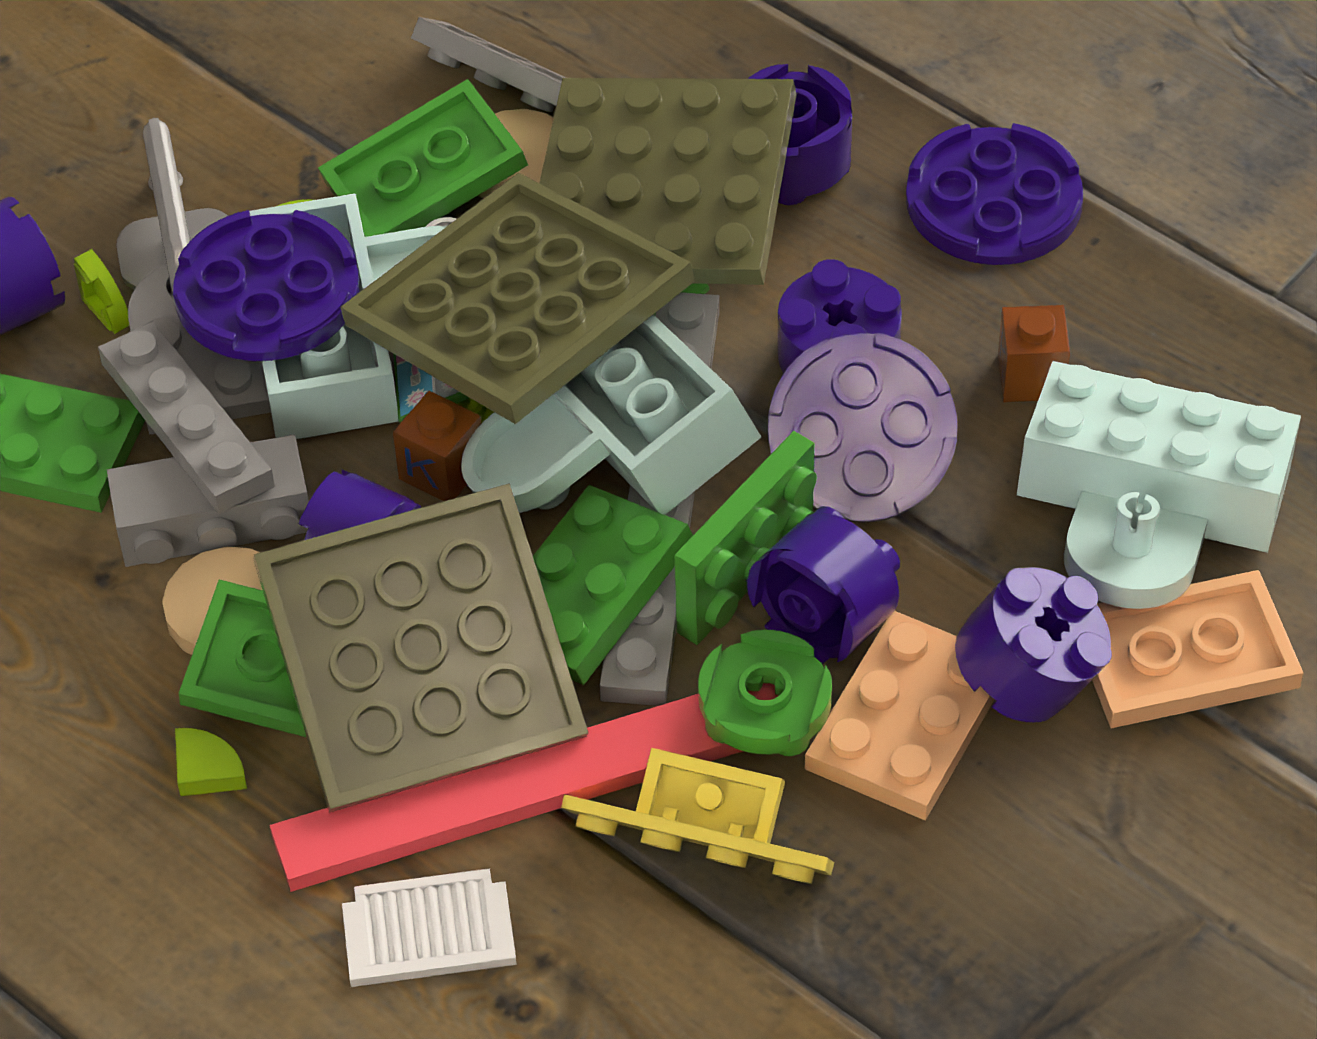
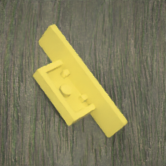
M651 748L636 811L565 794L561 805L562 809L578 815L575 827L609 836H615L617 825L643 830L640 841L643 844L680 852L683 840L709 846L706 859L746 868L748 856L774 862L773 875L798 882L812 884L815 872L831 876L834 862L827 857L770 844L785 785V780L782 778L656 748Z

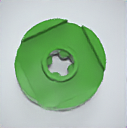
M754 630L741 634L740 643L730 645L723 651L721 644L704 661L698 680L699 708L705 720L707 734L716 742L727 744L748 753H778L783 756L801 754L808 748L810 739L823 728L830 714L832 705V677L827 665H825L824 669L822 663L814 657V648L805 640L782 631ZM763 683H770L775 685V694L778 697L771 700H759L749 694L748 690L759 691Z

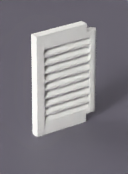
M490 868L355 886V902L342 903L351 987L517 965L506 882L492 883Z

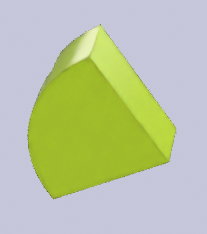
M90 249L74 258L75 263L73 265L82 301L104 326L114 334L130 326L128 308L122 294L93 249Z
M175 728L177 784L180 796L247 789L242 762L236 751L225 740L215 734L199 729Z

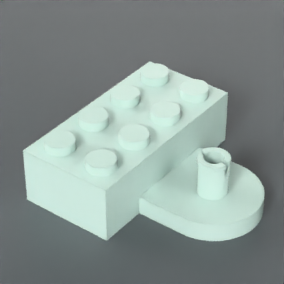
M356 194L249 211L250 216L261 214L293 215L295 210L315 215L333 225L344 235L354 251L359 274V292L447 227L429 226L364 237ZM345 324L330 339L307 352L284 359L262 361L276 438L295 434L296 439L399 422L394 377L388 350L347 327Z
M652 315L518 423L514 424L495 412L490 415L470 437L463 452L461 467L463 478L473 493L510 483L518 511L521 513L535 508L551 509L558 506L567 497L570 486L603 459H606L656 512L666 515L758 441L761 435L732 388L656 316Z
M1052 361L1025 435L1017 496L1075 509L1067 533L1064 552L1065 569L1069 577L1080 576L1089 581L1096 589L1099 601L1131 609L1158 607L1172 602L1188 589L1193 579L1204 538L1268 553L1290 472L1301 415L1279 411L1269 406H1255L1219 398L1205 392H1192L1155 384L1146 379H1133L1096 371L1083 365H1069Z

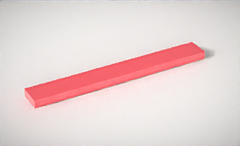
M763 683L759 691L748 690L749 694L759 700H771L778 697L775 694V685L770 683ZM698 694L588 727V735L584 738L329 813L327 807L270 825V830L290 892L560 809L564 794L589 800L643 783L651 748L706 761H714L743 751L727 744L716 742L708 736L705 729V720L699 708Z

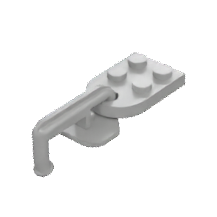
M159 118L149 119V122L143 129V139L150 171L148 185L154 193L158 216L140 219L128 224L120 232L116 245L122 279L128 287L134 289L128 306L130 331L154 322L231 419L270 413L271 409L262 361L234 359L211 351L197 342L186 331L178 317L173 297V282L179 266L178 257L189 241L200 231L228 215L212 208L184 211L180 190L183 177L176 168L168 126ZM147 423L149 435L155 434L153 429Z

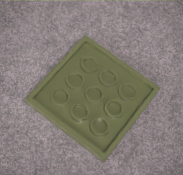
M562 78L540 184L690 261L695 279L694 284L764 285L797 95L794 80Z
M517 173L340 308L347 327L516 424L695 282L690 261L542 184Z
M510 483L254 554V564L329 813L587 737V726Z

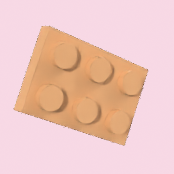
M1259 570L1190 584L1180 597L1158 607L1131 609L1113 606L1104 602L1097 603L1110 631L1112 657L1110 662L1092 681L1110 728L1301 687L1303 670Z
M894 611L886 619L830 712L825 725L818 732L805 754V770L926 821L995 699L981 686L974 692L965 681L956 659L955 643L957 636Z

